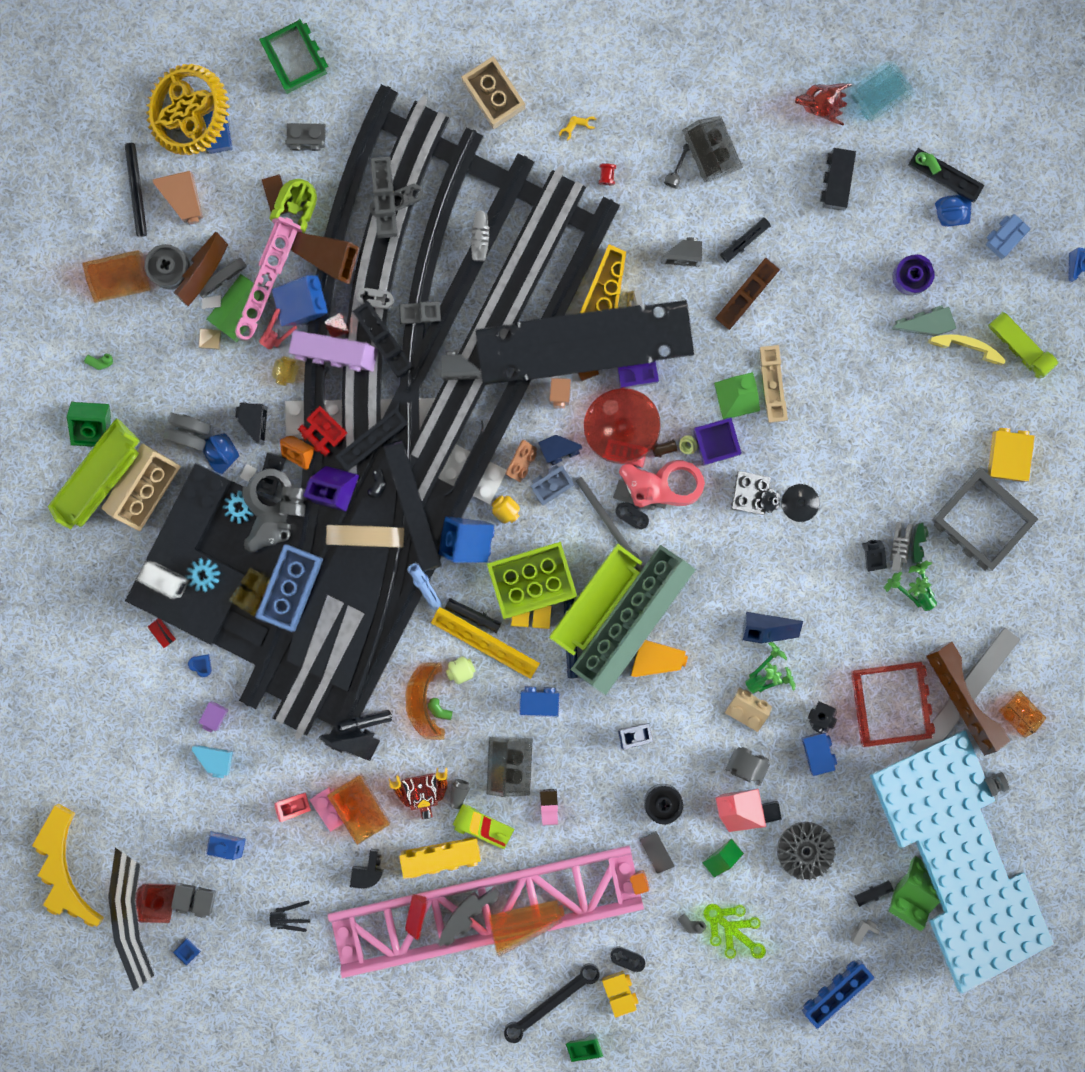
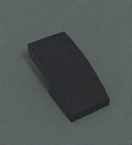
M268 452L262 470L272 468L282 472L286 458ZM266 476L258 482L256 491L274 496L279 481L274 477Z

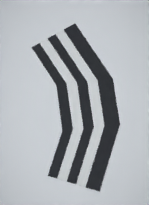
M115 847L108 894L113 939L132 989L135 991L155 976L140 938L136 894L141 864Z

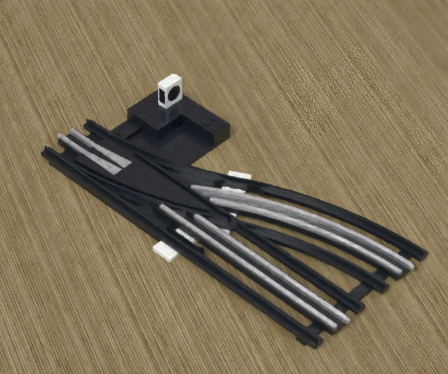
M381 84L365 116L347 160L324 237L344 241L360 184L382 130L397 137L390 154L394 191L411 184H417L421 187L433 156L449 163L425 229L408 304L429 302L443 238L467 173L499 189L487 212L489 240L486 258L516 199L518 198L532 205L533 208L458 355H462L481 371L475 329L510 325L519 322L567 225L570 224L585 233L541 319L564 316L620 205L614 202V200L603 196L594 214L578 207L586 187L577 181L574 182L562 176L564 170L562 165L556 171L551 170L543 188L527 181L535 164V161L527 156L517 153L509 171L477 156L476 152L484 136L477 133L474 129L471 130L466 127L458 145L442 138L450 119L445 114L426 107V96L421 97L418 102L414 101L406 119L391 112V109L399 94L392 90L391 87ZM411 189V194L407 196L405 192H403L402 194L404 195L405 202L409 201L407 199V197L409 196L417 198V193L419 192V190L415 191V189ZM394 196L395 206H399L402 203V198ZM414 204L396 211L398 237L378 238L376 217L370 211L352 285L345 340L366 343L377 349L352 311L361 305L357 300V293L363 288L392 292L396 267ZM471 246L440 305L441 321L431 322L425 336V323L405 324L402 351L414 368L400 377V385L393 399H381L383 356L378 350L374 372L361 369L360 371L350 370L347 366H343L342 400H325V377L329 368L327 366L325 368V362L324 365L313 363V359L307 358L304 371V401H285L286 436H295L300 440L304 439L297 429L302 424L307 429L311 426L306 419L319 406L348 433L335 447L330 442L326 444V447L330 450L327 456L314 449L309 468L307 470L303 468L302 489H306L309 479L325 466L347 471L335 456L395 408L408 422L404 428L348 471L358 474L359 477L347 510H338L306 499L303 502L306 506L304 516L287 515L286 522L291 524L289 529L290 537L287 541L263 547L254 553H250L245 550L244 541L252 531L256 515L253 517L247 515L249 518L248 522H245L242 517V523L238 524L237 518L234 522H231L230 518L232 515H224L229 509H223L224 505L229 506L225 498L232 500L230 493H234L237 497V492L242 491L243 497V486L195 463L125 599V602L210 645L215 644L254 664L253 672L239 701L246 706L257 709L265 692L281 699L282 701L273 719L295 729L296 740L300 739L303 734L306 736L309 734L317 718L332 725L333 728L330 733L337 732V722L347 721L355 716L361 717L423 595L420 589L415 586L414 579L408 572V567L411 564H419L420 568L421 565L384 445L403 440L438 552L445 516L462 518L473 496L491 504L507 471L490 461L531 380L508 382L485 430L483 420L481 421V432L471 452L456 445L486 386L483 385L482 379L447 380L442 384L436 398H419L420 388L485 262L472 260ZM317 268L316 275H318L328 313L314 321H310L307 333L327 336L335 278ZM365 292V295H361L364 302L367 299L374 300V297H370L368 292ZM384 295V298H377L378 301H382L383 305H386V302H390L387 295ZM374 308L386 326L389 309ZM502 329L499 335L502 339H508L511 336V332L508 329ZM516 370L514 371L511 378L515 377ZM317 430L313 433L320 441L324 438ZM304 439L305 443L315 447L310 441ZM382 470L386 488L381 496L371 498L368 495V489L372 488L375 483L373 472ZM256 493L258 500L266 506L277 504ZM240 502V504H236V506H235V507L238 508V509H237V512H238V513H239V510H240V511H243V509H244V508L242 507V502ZM327 525L404 528V547L327 545ZM285 544L323 558L297 628L293 632L256 618ZM199 559L204 560V565L207 560H211L209 567L216 564L217 568L213 572H220V575H214V578L219 579V582L215 583L212 581L215 588L211 589L207 584L206 592L203 591L202 585L200 590L196 591L197 583L190 586L189 583L193 581V578H186V576L192 575L187 569H195L192 562H196L199 566ZM436 569L423 572L428 576L429 582ZM203 570V572H199V575L201 576L200 580L202 581L204 578H208V575L205 574V570ZM331 747V749H333V750H337V751H339V752H341V753L343 752V751H341V750H338V749H335V748Z

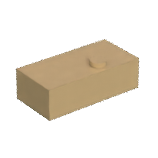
M143 443L137 451L139 455L119 479L101 508L111 517L138 531L142 530L181 468L180 465Z

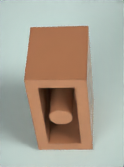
M551 378L550 404H553V408L564 409L565 405H569L571 379Z

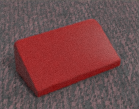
M413 894L405 930L414 939L418 940L427 907L426 896Z

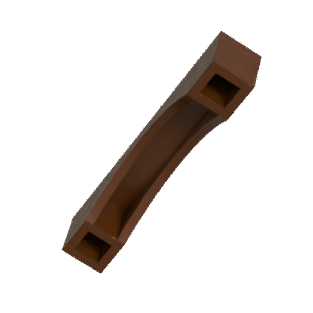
M951 641L943 644L926 655L983 755L995 753L1008 744L1010 739L1002 725L985 715L972 699L963 676L962 657L954 643Z

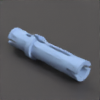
M411 564L408 567V572L413 577L415 586L420 589L431 610H438L442 606V602L431 587L428 576L422 572L419 564Z

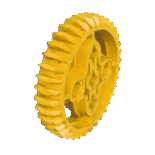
M194 64L176 65L175 69L170 68L169 72H164V77H158L160 82L154 83L156 88L150 90L153 94L147 97L150 100V104H146L149 107V111L145 113L150 117L146 121L151 123L148 128L153 130L151 134L155 137V140L167 151L190 156L199 154L200 151H206V147L212 148L211 142L217 143L216 137H222L219 132L225 130L223 124L228 123L225 117L230 115L226 112V109L230 108V106L226 102L230 99L225 96L227 94V91L223 89L225 85L209 69ZM189 76L198 77L208 84L211 92L207 90L194 92L190 84L182 79ZM169 91L172 104L162 109L164 99ZM214 110L212 120L208 128H206L203 116ZM164 127L171 130L181 128L182 132L188 138L193 139V141L189 143L176 142L168 136Z

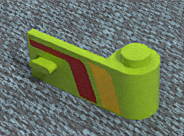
M464 803L453 822L455 831L461 834L467 832L502 849H505L515 830Z

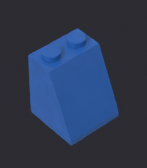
M318 275L304 276L272 289L276 308L280 309L278 316L281 327L307 325L310 321H314L328 313Z
M445 516L438 554L456 563H487L488 557L491 555V540L495 534L494 525L487 521Z

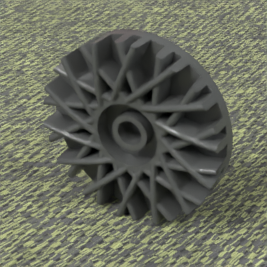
M799 822L791 825L782 833L777 845V856L781 866L790 876L798 880L804 881V879H808L811 881L813 878L817 879L816 877L818 876L822 877L823 873H827L828 868L832 867L834 855L836 856V848L834 847L831 835L822 826L813 822ZM805 848H809V852L807 854L803 853V850Z

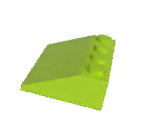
M561 542L487 564L503 620L577 598Z

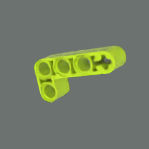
M1001 312L988 325L989 329L1003 343L1009 346V350L1016 357L1019 356L1022 359L1021 362L1030 371L1032 370L1035 373L1034 376L1036 378H1044L1059 364L1055 356L1048 351L1043 352L1005 312Z

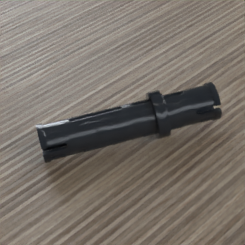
M763 217L738 240H733L732 245L720 254L721 258L726 263H729L736 255L742 254L749 244L771 227L769 221Z
M449 598L445 606L446 610L452 611L476 623L478 627L482 626L496 634L502 622L486 616V613L483 612L482 614L452 598Z
M385 710L363 717L355 716L350 720L337 722L336 730L339 735L351 731L358 732L366 727L391 722L392 714L390 710Z

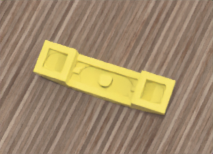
M951 334L935 336L928 340L929 344L945 349L952 342L984 352L982 359L984 361L1000 366L1005 363V359L995 349L971 337Z

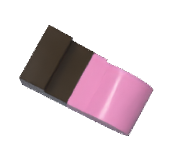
M541 789L542 825H558L557 789Z

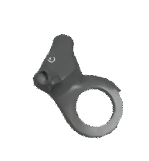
M265 468V470L257 472L249 480L247 487L243 486L244 501L256 515L252 531L244 541L245 550L250 553H254L263 547L287 541L290 537L289 529L291 524L286 522L288 514L279 513L280 503L284 499L281 497V500L276 505L266 506L258 500L256 495L258 482L266 476L276 478L282 487H292L289 478L283 472L276 469Z

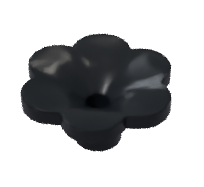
M768 489L766 492L761 493V501L759 503L761 508L765 509L767 513H772L773 510L779 508L780 495L775 493L774 489Z

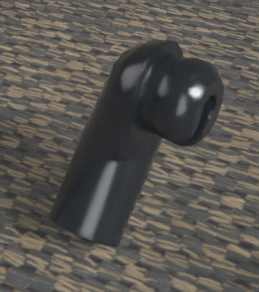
M382 470L373 472L375 483L372 488L368 489V495L371 498L381 496L386 488Z

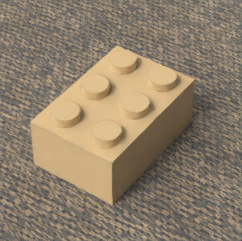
M494 56L461 77L462 83L493 130L525 110L524 101Z

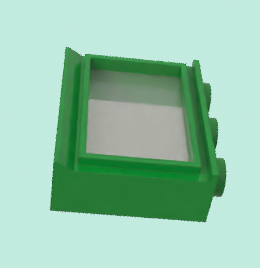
M301 19L259 39L286 94L328 74L326 71L328 64L324 57H319L317 51L320 49L315 40L311 41L309 37L311 31L307 23L303 24Z

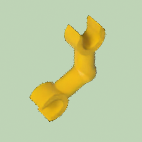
M572 116L567 126L560 131L559 137L563 132H567L569 137L566 141H569L572 136L571 132L576 125L586 126L590 130L595 129V127L588 125V121H596V118L590 116L586 119Z

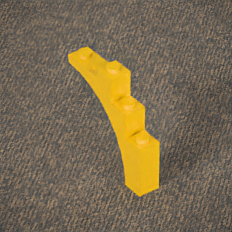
M58 803L54 805L32 845L39 854L49 855L37 875L42 878L41 881L45 884L54 885L43 906L47 908L46 910L54 915H60L66 909L69 915L84 919V923L88 926L98 927L104 917L83 900L68 872L66 839L75 812Z

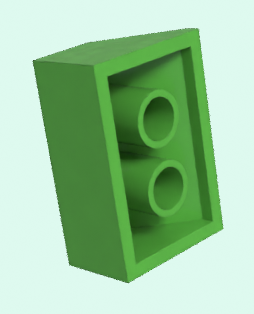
M242 274L238 276L221 299V307L214 308L206 319L236 342L239 341V338L236 336L235 330L239 319L242 317L243 309L254 284ZM255 291V300L262 301L264 294L261 291ZM249 308L247 316L251 319L256 318V310ZM241 326L240 334L243 335L248 327Z

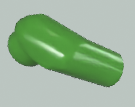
M920 152L916 155V162L920 165L929 166L933 175L941 171L933 154Z
M108 353L98 359L87 355L84 363L97 370H103L112 365L113 358Z
M431 698L429 700L428 709L434 717L446 720L452 719L453 711L442 709L438 698Z

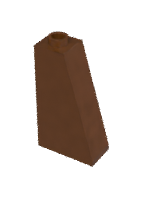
M297 232L290 250L333 278L349 284L360 247L347 241Z

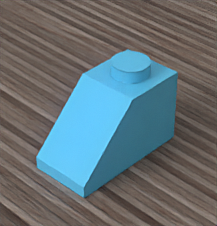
M199 745L192 746L193 753L207 773H213L212 776L217 778H224V775L227 776L230 773L233 751Z

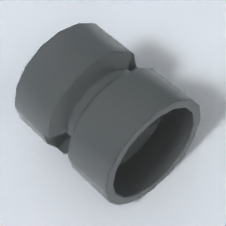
M283 486L281 497L284 501L280 503L279 513L304 516L306 506L303 502L307 498L303 497L306 489Z

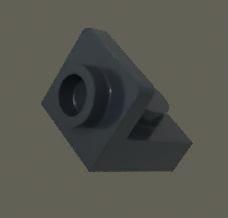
M869 540L866 543H862L865 551L867 571L887 569L885 547L881 540Z

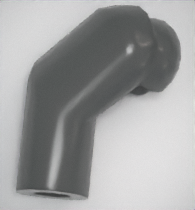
M685 913L678 918V921L688 933L701 934L706 930L704 922L690 921Z

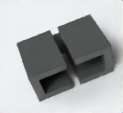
M178 883L175 887L171 908L176 909L177 913L187 914L188 911L195 913L196 917L206 918V916L212 913L216 890L199 887L196 890L192 906L196 886Z

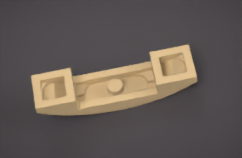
M779 345L760 347L761 372L768 423L788 421Z
M327 525L326 544L404 547V528Z

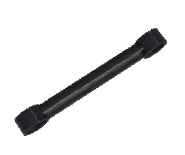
M592 963L583 965L580 974L520 1021L508 1023L504 1029L505 1039L510 1043L519 1042L523 1037L524 1031L582 986L596 983L599 979L598 967ZM583 970H596V977L593 980H587L583 976ZM507 1029H520L521 1033L517 1039H511L507 1035Z

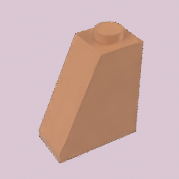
M191 171L153 179L154 185L185 223L196 224L199 222V219L203 218L194 176Z

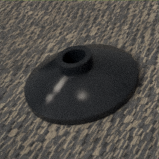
M806 484L793 485L783 494L782 509L785 515L793 521H808L819 510V496L812 487ZM800 499L805 501L804 506H799L798 501Z

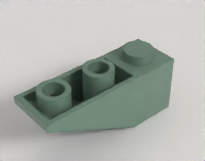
M943 305L932 308V312L925 314L924 311L913 315L914 319L908 321L907 318L895 321L896 325L892 326V330L929 336H938L956 329L950 307L943 308Z

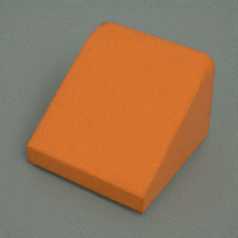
M641 870L630 877L635 895L649 891L650 887L645 871Z

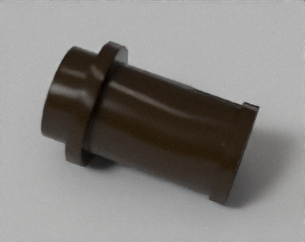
M674 439L661 444L655 443V446H652V451L655 457L661 458L664 454L676 452L677 445Z

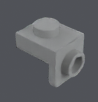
M861 919L857 926L854 925L849 933L851 942L859 946L868 929L879 935L880 931L876 928L877 924L869 919L866 922Z

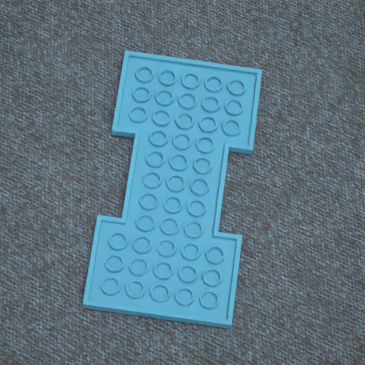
M966 730L947 737L869 775L899 848L916 842L944 910V913L930 919L929 922L959 993L972 989L1054 944L1025 873H1019L1008 878L981 813V808L995 802L994 797H991L990 789L984 781L986 778Z

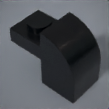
M370 849L368 867H352L350 887L367 889L379 882L384 872V869L377 868L381 864L382 857L381 854H378L379 849Z

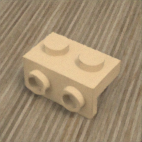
M738 688L725 713L758 732L769 717L772 706L765 700H760L753 696L749 691Z

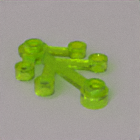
M709 904L704 908L703 915L705 920L710 922V943L712 946L717 947L722 941L718 935L719 923L724 927L726 951L724 953L727 958L733 959L736 956L733 935L750 949V953L754 958L761 959L765 956L766 949L764 945L760 942H753L739 930L741 928H759L761 922L758 917H751L749 920L728 921L723 916L736 915L742 917L746 913L745 907L739 904V906L736 905L732 908L721 909L717 904ZM742 907L743 913L738 914L736 912L737 908ZM711 910L716 911V915L714 917L709 915V912ZM752 920H758V925L752 926ZM714 937L719 938V942L717 944H714L712 942V939ZM760 947L761 951L759 953H755L754 948ZM729 949L734 951L732 956L727 955Z

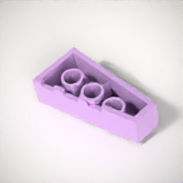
M293 330L289 353L295 355V359L306 361L308 358L313 359V363L324 365V362L331 363V366L338 368L347 366L350 370L360 371L361 369L374 372L378 349L366 343Z

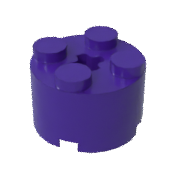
M919 254L910 255L903 258L895 266L892 275L893 284L898 291L905 295H918L931 286L934 281L935 272L928 258ZM913 271L915 272L916 278L914 279L911 277L912 275L910 274Z

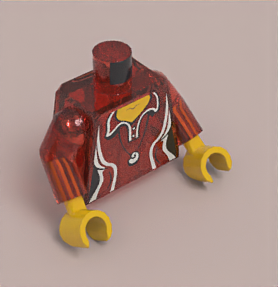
M436 768V773L405 778L401 782L399 775H396L397 781L392 782L389 778V785L394 790L397 798L406 807H410L411 810L420 809L421 819L432 818L431 807L437 806L439 801L443 800L448 788V769L445 768V772L441 773Z

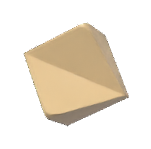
M200 328L199 348L220 350L221 331Z

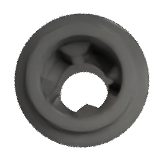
M462 779L454 780V783L451 784L450 807L455 809L461 808L470 790L469 782Z

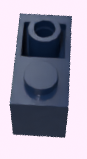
M553 435L538 442L546 463H551L552 466L562 462V458L567 455L570 458L579 455V450L582 449L581 444L558 435Z

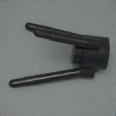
M307 900L283 908H276V912H270V927L306 932V928L290 926L287 923H310V919H287V914L283 912L307 905L310 901Z

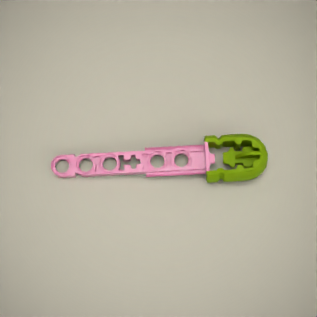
M289 180L279 192L274 205L275 209L272 210L269 217L270 221L274 223V227L258 264L261 267L243 309L242 317L239 319L235 330L236 336L240 340H248L253 336L257 327L256 322L261 317L277 274L280 275L297 232L305 233L307 229V222L310 221L316 206L317 194L313 185L306 180ZM290 197L293 198L291 202H287L288 212L296 215L297 212L303 211L302 217L298 220L297 224L293 223L292 219L280 217V214L284 211V204ZM278 238L285 242V246L282 249L277 248L275 245V240ZM269 256H275L278 259L276 266H271L268 263ZM268 274L270 281L265 283L264 288L260 287L264 280L261 276ZM255 291H261L264 294L262 301L255 300ZM249 308L256 310V318L251 319L247 316ZM241 326H247L250 329L249 336L245 337L240 334Z

